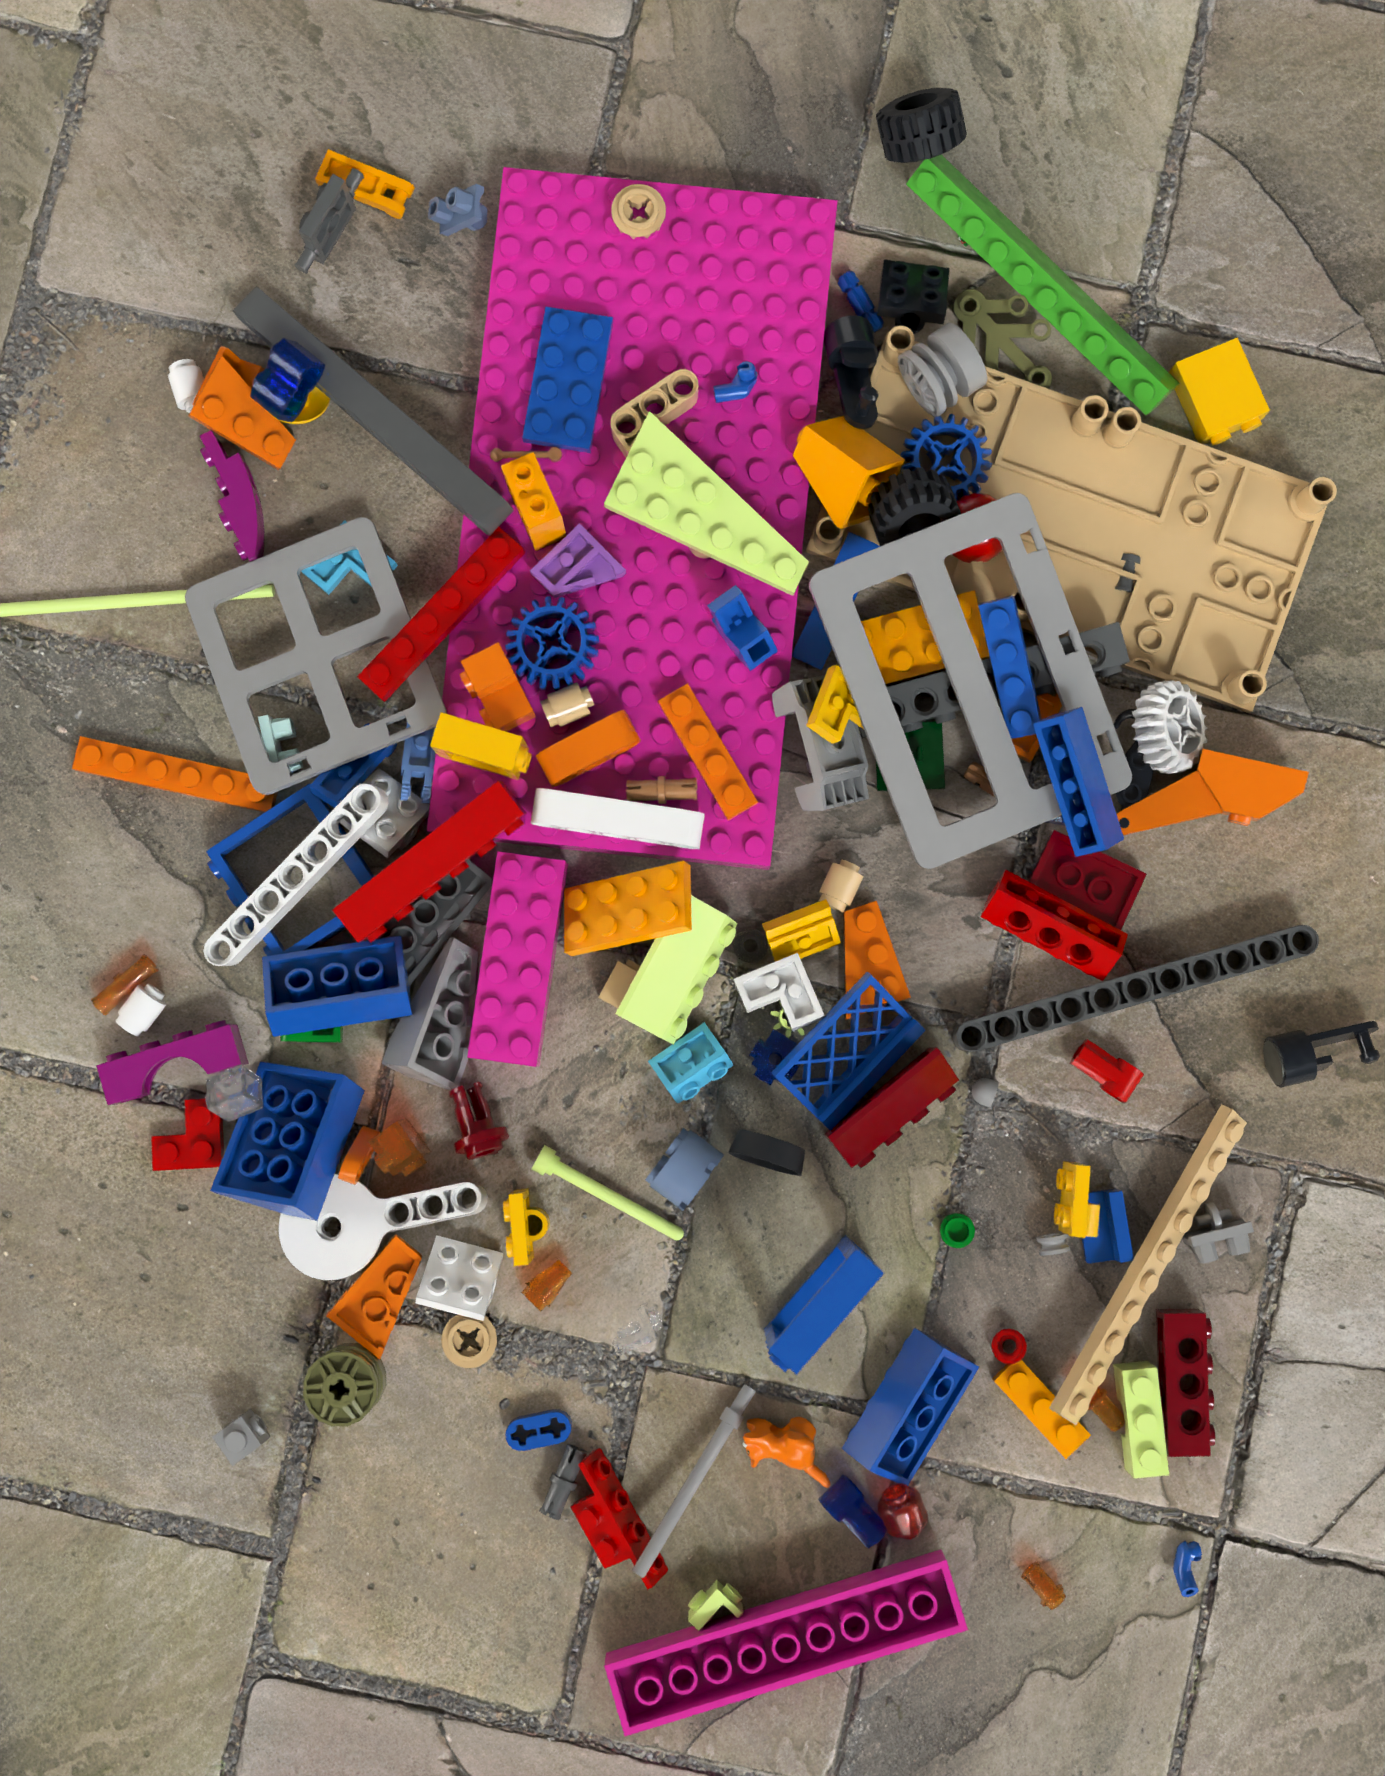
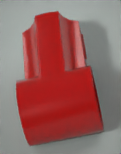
M1085 1039L1078 1047L1069 1063L1099 1083V1087L1104 1092L1124 1104L1144 1076L1135 1066L1121 1058L1116 1059L1088 1039Z

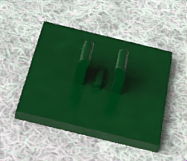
M922 722L923 728L904 734L926 790L945 789L942 723ZM876 761L877 791H888Z

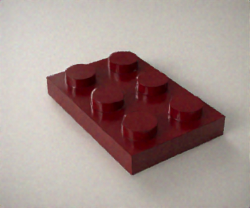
M1052 830L1028 882L1121 930L1147 874L1102 852L1075 857L1069 837L1056 830Z

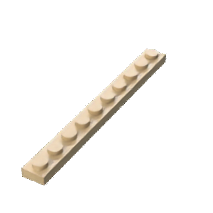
M1221 1104L1049 1409L1071 1423L1077 1425L1080 1418L1087 1412L1091 1398L1098 1386L1104 1382L1107 1370L1113 1359L1122 1350L1124 1340L1133 1324L1139 1320L1142 1308L1148 1297L1156 1290L1161 1274L1167 1264L1174 1258L1179 1242L1183 1235L1191 1228L1193 1218L1201 1203L1208 1198L1210 1188L1218 1173L1224 1169L1227 1157L1235 1143L1241 1139L1247 1122L1233 1109Z

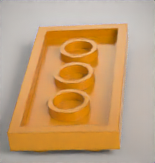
M973 590L958 594L957 598L981 661L989 659L990 655L979 611L977 593ZM921 605L861 621L886 686L946 670Z
M685 861L564 888V953L570 956L692 931L691 868Z

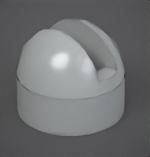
M981 1078L975 1081L971 1091L974 1100L980 1105L990 1108L999 1082L990 1078Z

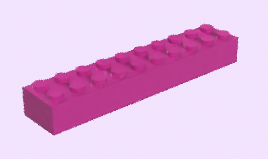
M942 1549L743 1610V1614L739 1618L734 1614L707 1621L699 1631L694 1626L607 1652L604 1667L624 1736H628L967 1631L968 1628L947 1560Z

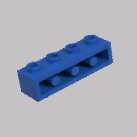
M1083 707L1057 713L1034 723L1033 726L1075 857L1107 850L1124 840Z

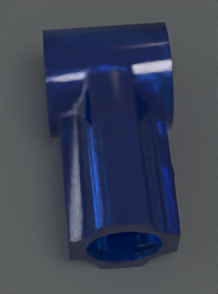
M843 1474L818 1500L839 1523L842 1521L869 1549L885 1536L890 1527L864 1500L865 1496L859 1488Z

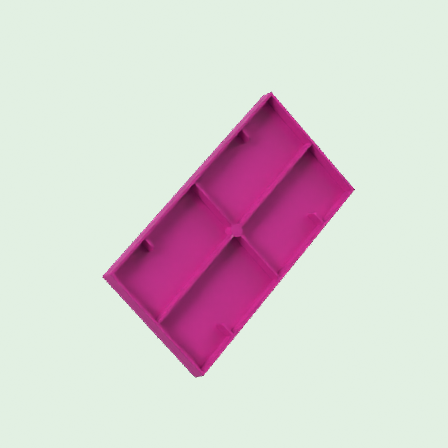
M503 167L469 469L501 495L513 508L514 511L499 527L521 545L526 553L450 632L442 700L447 714L485 725L479 713L480 710L484 709L479 696L472 699L459 675L465 671L461 661L498 642L507 659H509L515 653L507 652L505 645L515 641L509 639L506 632L507 630H518L512 625V618H519L523 621L524 617L520 612L522 607L527 608L531 613L534 611L532 606L533 600H537L540 607L546 606L545 597L550 596L553 606H557L560 597L565 598V609H568L573 602L578 603L579 607L576 615L586 610L589 613V618L585 623L595 622L596 629L590 634L598 635L600 642L590 646L598 649L599 655L598 657H587L593 662L594 667L592 670L586 669L583 666L580 668L585 674L583 680L578 679L575 674L571 676L573 684L578 683L580 688L587 686L594 706L588 708L591 715L562 727L559 724L551 727L540 701L547 699L548 694L555 692L552 681H548L545 690L539 687L540 678L534 684L529 685L526 681L529 672L519 677L516 669L520 664L511 665L536 715L535 718L507 731L522 736L529 747V753H532L527 772H521L519 780L445 759L436 754L427 832L431 833L495 782L502 781L527 814L521 818L524 822L523 826L509 836L503 832L494 839V842L762 870L770 869L786 717L776 718L772 693L789 682L799 585L792 596L711 557H696L688 546L605 508L604 502L626 459L613 440L611 417L617 409L679 369L692 371L698 379L697 403L667 424L666 427L802 555L809 481L793 457V453L798 444L797 437L800 431L806 425L815 423L838 200ZM633 184L648 185L657 190L665 202L666 218L660 230L650 234L648 239L646 237H636L633 240L630 235L620 233L618 227L613 222L612 203L616 195L627 186ZM647 205L645 207L642 206L640 209L630 206L633 210L631 221L638 216L647 219L645 216ZM545 307L613 317V328L591 453L559 448L562 452V458L558 462H552L549 458L536 459L562 515L566 535L580 523L626 570V574L621 578L554 598L531 575L530 570L559 542L535 551L509 492L501 465L517 458H502L498 462L490 458V452L494 448H499L502 451H549L552 448L524 443L522 439ZM745 361L753 363L758 377L749 395L740 400L716 403L713 386L731 383L738 372L737 367L740 363ZM679 385L674 391L680 395H687L692 389L688 385ZM657 403L650 404L646 408L652 414L661 413L664 407ZM624 422L618 426V430L622 433H630L635 429V426L630 422ZM463 515L457 570L489 537L465 515ZM734 585L743 592L752 613L768 629L778 650L751 671L724 641L712 622L713 616L707 606ZM546 619L536 625L546 629L552 627L557 620L560 621L561 619ZM570 624L565 641L572 646V649L579 652L581 635ZM527 635L525 655L534 664L538 658L536 654L539 651L540 645ZM557 637L553 641L543 639L548 647L546 651L550 650L552 646L562 648ZM557 658L548 667L545 666L544 669H558L569 664L571 660L567 661ZM565 679L559 680L560 689L567 687ZM687 683L758 801L757 805L727 821L658 704V700ZM620 710H626L641 742L626 752L557 787H551L536 755L549 746ZM658 776H665L666 779L697 778L698 799L667 800L666 804H659L658 801L632 802L691 810L705 814L700 849H687L554 829L530 823L536 788L627 801V780H658Z

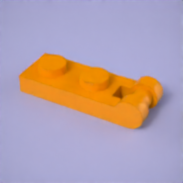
M329 149L327 150L315 177L317 185L321 186L323 183H328L333 174L346 180L351 169L355 168L364 175V179H362L356 189L354 199L382 210L394 218L402 219L406 210L404 206L407 198H411L415 189L410 182ZM387 188L395 192L392 199L384 196Z

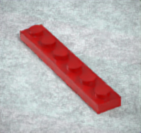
M498 527L357 676L359 680L385 702L526 553L524 548Z

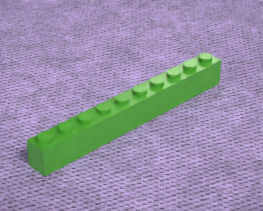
M942 154L923 160L906 185L1020 295H1023L1050 324L1145 415L1155 410L1179 385V382Z

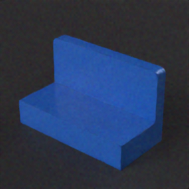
M1114 1188L1089 1192L1088 1203L1100 1204L1098 1237L1086 1236L1082 1238L1085 1261L1089 1264L1111 1260L1120 1263L1133 1261L1134 1257L1123 1191Z

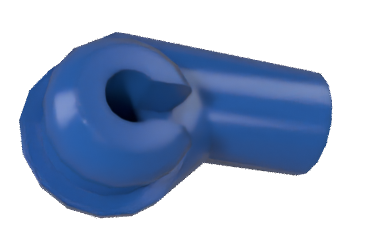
M748 361L740 363L737 367L738 372L731 383L713 386L716 403L740 400L749 395L758 377L753 363Z
M1183 1541L1177 1546L1173 1571L1183 1597L1194 1596L1199 1591L1191 1570V1561H1200L1202 1558L1200 1545L1196 1541L1189 1543Z

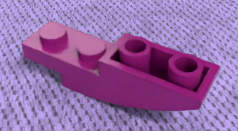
M209 430L200 435L205 446L200 449V452L208 466L211 468L215 465L220 475L215 480L225 497L218 500L223 510L218 515L228 532L234 531L238 541L233 544L243 561L248 559L251 562L263 557L265 528L259 493L249 467L242 456L237 453L228 457L220 440L212 430Z

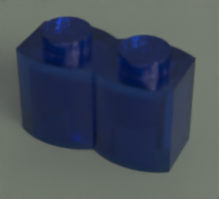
M283 338L271 348L267 367L254 378L250 397L278 420L292 423L304 408L308 394L322 377L325 364L298 342Z

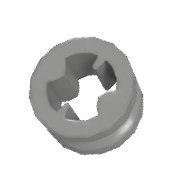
M1058 1232L1036 1237L1037 1242L1042 1246L1039 1250V1255H1055L1070 1251V1246L1065 1244V1239L1068 1235Z

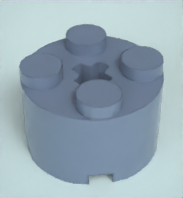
M685 1128L681 1130L665 1152L670 1158L663 1155L645 1179L651 1184L650 1187L682 1211L689 1205L709 1178L714 1167L719 1164L724 1156L723 1153L692 1130L687 1131Z

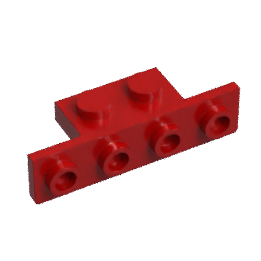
M597 1448L578 1463L594 1493L577 1500L570 1508L604 1569L629 1558L635 1566L651 1537L647 1532L645 1524L641 1521L633 1507L627 1492L623 1489L614 1473L611 1463L604 1455L602 1449ZM660 1552L644 1578L641 1577L647 1590L653 1588L668 1572Z

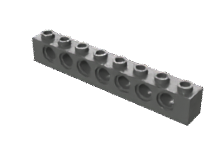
M1119 622L1079 633L1084 647H1091L1097 652V662L1091 665L1094 673L1101 671L1102 677L1123 672L1121 665L1130 662ZM1070 636L1059 638L1065 655L1075 652ZM1039 644L1026 648L1036 696L1055 691L1054 683ZM990 658L982 660L986 674L994 676ZM947 671L887 687L892 703L896 704L900 710L899 721L904 733L923 728L922 722L935 718L936 724L956 719L955 712L962 711L959 703L952 702L948 698L947 690L952 684ZM998 691L994 693L996 700H1000ZM918 694H927L931 697L933 706L930 711L920 712L916 709L914 699ZM858 726L861 738H866L864 729Z

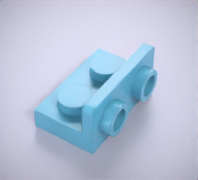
M705 1022L648 1061L676 1103L693 1098L698 1094L700 1088L710 1081L722 1078L728 1072V1069L733 1066L727 1053Z

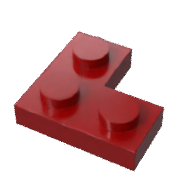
M222 1097L184 1100L186 1134L151 1136L153 1171L220 1167L224 1156Z

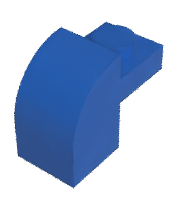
M736 585L707 605L713 616L712 622L734 654L750 671L778 651L768 629L754 616L743 592Z

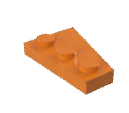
M221 356L188 416L275 469H281L296 439L278 419L268 412L263 401L227 360Z
M877 900L844 911L845 994L868 972L897 1002L911 998ZM871 985L861 994L860 1005L874 1004L875 990ZM851 1013L845 1014V1020L851 1018Z
M395 1233L328 1311L326 1317L380 1360L421 1262L422 1254Z

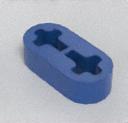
M561 1409L519 1416L509 1423L506 1430V1440L508 1445L517 1451L559 1444L569 1437L572 1429V1420ZM552 1418H557L559 1423H565L566 1425L561 1429L560 1435H555L554 1430L542 1431L541 1427L549 1426ZM518 1425H523L524 1430L536 1429L537 1432L529 1434L526 1442H521L520 1437H513L512 1434L517 1431Z

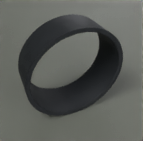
M738 1130L728 1152L730 1155L767 1169L802 1176L805 1156L803 1148L761 1133Z

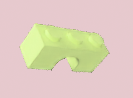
M1149 1361L1113 1364L1117 1400L1122 1405L1125 1418V1434H1121L1125 1470L1134 1479L1169 1475L1157 1367Z

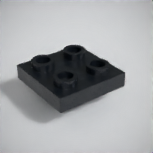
M884 259L877 316L895 318V326H906L913 334L920 332L925 322L944 325L950 268Z

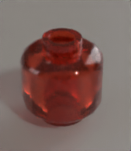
M903 1483L891 1485L884 1490L878 1502V1512L885 1530L890 1536L909 1540L917 1537L928 1522V1512L919 1491Z

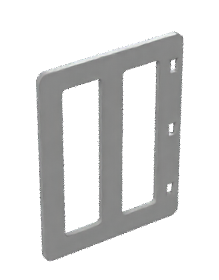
M1020 493L1010 494L820 570L813 574L809 581L811 595L916 863L922 868L933 869L1062 815L1052 782L1036 789H1032L1029 786L944 564L947 556L991 538H996L1000 541L1063 710L1068 711L1083 707L1110 795L1126 789L1132 781V772L1028 498ZM1030 530L1037 551L1027 554L1020 534ZM901 574H907L911 577L996 798L994 806L946 826L940 825L853 602V595L856 592ZM1068 631L1075 652L1065 655L1058 636ZM1106 732L1113 752L1105 754L1102 753L1096 737Z

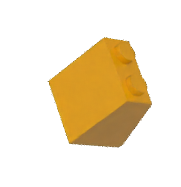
M844 416L806 425L798 434V444L793 453V457L829 516L840 529L870 520L868 504L872 503L870 499L872 493L878 492L877 486L881 482L886 483L889 481V476L894 473L897 476L905 461L904 458L865 430L850 425Z

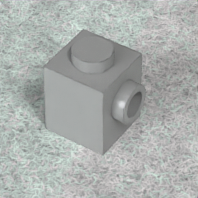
M250 1408L212 1438L233 1466L260 1447L270 1436L267 1433L264 1421L257 1414H254Z

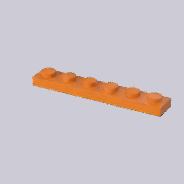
M82 736L79 738L72 766L73 770L264 813L275 806L278 792L270 795L260 794L253 788L249 775L245 772Z

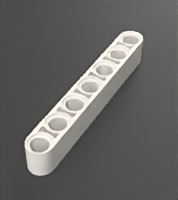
M370 784L356 786L207 940L203 950L207 961L215 966L238 964L384 814L389 803L385 791ZM368 792H373L376 796V803L371 809L366 810L362 803L363 797ZM348 816L352 826L347 834L342 835L338 828L339 822L342 818ZM323 841L327 846V854L323 859L318 860L314 852L315 847ZM298 866L303 872V878L299 884L295 885L291 881L290 876L292 870ZM274 891L278 895L279 902L277 907L271 910L267 905V897ZM248 916L253 919L255 925L254 930L249 935L243 930V922ZM224 941L230 946V954L225 960L219 955V946Z

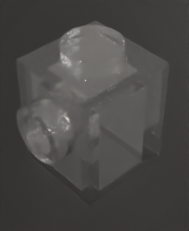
M243 1065L225 1069L221 1073L206 1079L207 1094L205 1101L207 1109L227 1122L263 1108L262 1078Z

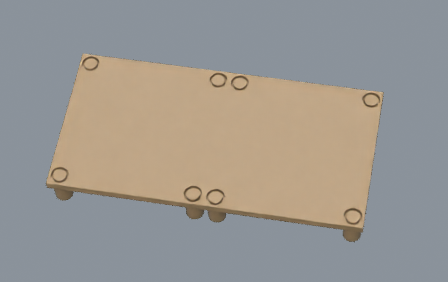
M896 326L890 332L887 331L870 377L872 387L879 394L876 401L878 417L872 427L863 429L898 455L902 451H910L903 443L906 438L914 439L911 435V430L914 427L923 431L921 423L924 419H928L934 426V417L928 414L913 397L899 370L898 356L905 351H912V347L919 343L914 341L913 332L906 326ZM985 366L987 373L986 385L968 397H962L957 394V404L953 407H946V411L941 414L943 422L946 423L949 414L955 415L954 424L958 425L962 418L965 417L968 419V423L965 426L966 429L970 431L974 425H978L979 430L974 436L976 438L984 435L987 437V441L980 447L991 449V455L983 459L990 461L992 467L990 470L983 471L989 478L986 483L978 482L981 487L979 493L989 494L997 500L1013 493H1020L1028 498L1078 632L1081 633L1119 622L1130 662L1121 665V667L1161 682L1170 680L1180 681L1181 684H1188L1190 691L1196 692L1197 695L1251 713L1258 696L1263 694L1266 689L1267 681L1265 676L1326 507L1336 496L1337 489L1335 483L1326 477L1316 478L1309 483L1142 423L1138 411L1131 407H1123L1114 413L1108 410V404L1101 396L1092 395L1081 401ZM951 436L931 438L934 442L938 440L943 445H951L958 440ZM921 446L919 463L927 472L931 469L932 463L926 455L928 451ZM965 447L960 453V459L963 465L966 466L965 471L970 475L972 458L968 448ZM956 450L949 456L945 455L944 458L942 456L940 464L935 471H938L942 466L946 467L947 464L951 467L950 462ZM944 476L950 486L961 484L958 479L954 481L950 477ZM822 505L806 552L835 563L849 532L879 545L871 520L840 529L834 524ZM1030 530L1020 534L1027 554L1037 551ZM1003 549L997 556L987 562L972 561L967 563L952 555L945 558L944 564L956 595L975 590L979 604L1015 596L1022 631L1035 635ZM1123 553L1141 557L1140 564L1135 563V574L1122 570L1126 562L1121 560ZM901 574L886 580L889 583L916 592L911 577L907 574ZM1120 576L1133 580L1132 592L1115 590ZM1068 631L1064 634L1059 635L1058 637L1063 638L1069 636ZM1084 647L1087 655L1098 658L1097 652L1093 648Z

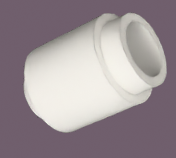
M183 359L169 366L170 373L168 379L177 407L190 413L193 401L204 381L201 368L196 366L194 360Z
M147 984L145 987L137 985L119 1009V1016L115 1020L116 1023L135 1036H139L142 1031L146 1032L166 1006V1003L162 1000L165 996L164 993L151 984Z

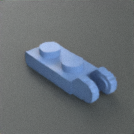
M436 727L405 739L400 775L403 776L400 800L408 801V797L411 794L410 780L411 777L424 779V786L421 789L422 803H430L436 755L430 744Z

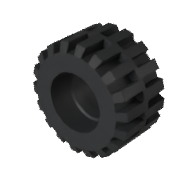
M929 88L906 94L889 102L876 114L884 155L889 161L910 163L927 160L950 151L965 140L967 135L958 91L949 88Z
M917 467L915 471L905 469L902 470V474L896 476L894 473L889 476V481L886 483L881 482L877 486L878 492L872 493L870 497L872 503L868 504L869 517L880 546L961 514L947 479L942 474L938 475L937 471L933 469L925 472V469L922 467Z

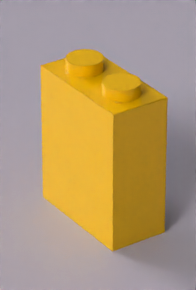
M1238 337L1180 360L1169 371L1179 382L1175 392L1198 443L1206 444L1211 442L1214 446L1231 438L1230 433L1242 429L1243 433L1250 432L1262 425L1261 420L1270 411Z

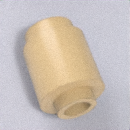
M578 683L547 695V699L540 701L551 727L558 724L562 727L591 715L588 708L594 706L587 686L580 688Z
M841 859L840 864L832 863L819 891L822 894L819 901L826 899L830 908L843 913L846 906L850 907L863 879V876L858 873L860 867Z

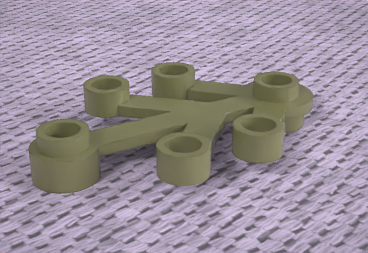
M974 289L965 290L960 293L954 303V312L957 318L963 322V332L974 346L977 324L986 333L985 366L998 371L1000 348L1025 375V381L1033 383L1032 377L1036 373H1042L1045 376V380L1039 386L1050 389L1053 380L1049 369L1041 365L1035 366L1010 339L1034 338L1039 342L1045 341L1051 335L1049 322L1044 319H1038L1033 324H996L988 314L1010 313L1014 317H1022L1029 309L1027 299L1023 295H1014L1010 299H986L980 291ZM970 300L977 303L976 309L972 312H967L964 309L966 302ZM1018 300L1023 301L1025 304L1024 309L1020 312H1015L1012 309V304ZM1041 324L1045 325L1048 328L1047 333L1044 336H1037L1034 332L1035 328Z

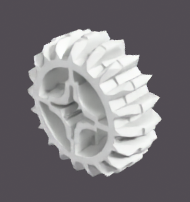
M1173 680L1156 682L1154 685H1150L1147 689L1142 690L1141 698L1135 700L1137 709L1132 711L1135 723L1131 726L1135 728L1136 736L1133 739L1138 741L1139 747L1137 751L1144 754V763H1150L1152 770H1159L1160 773L1167 774L1184 772L1187 769H1192L1194 764L1199 763V756L1202 749H1204L1203 744L1207 743L1204 735L1205 730L1208 728L1204 725L1206 715L1202 714L1201 711L1202 702L1196 701L1197 694L1190 691L1188 684H1181L1180 681Z

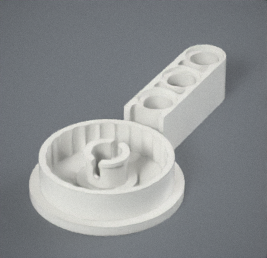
M334 1174L318 1221L281 1213L279 1239L286 1257L300 1272L320 1280L343 1279L357 1273L371 1261L378 1250L383 1236L387 1232L390 1233L477 1214L486 1207L488 1196L482 1186L476 1183L462 1182L380 1199L361 1182L358 1181L356 1185L338 1179L339 1174ZM473 1189L477 1195L476 1203L472 1207L466 1208L462 1203V1195L466 1190ZM439 1196L443 1207L441 1212L434 1216L430 1213L428 1204L433 1197ZM401 1203H404L409 1210V1215L404 1222H399L395 1217L396 1207ZM336 1217L341 1223V1230L337 1236L333 1237L329 1232L325 1231V1227H328L329 1222Z

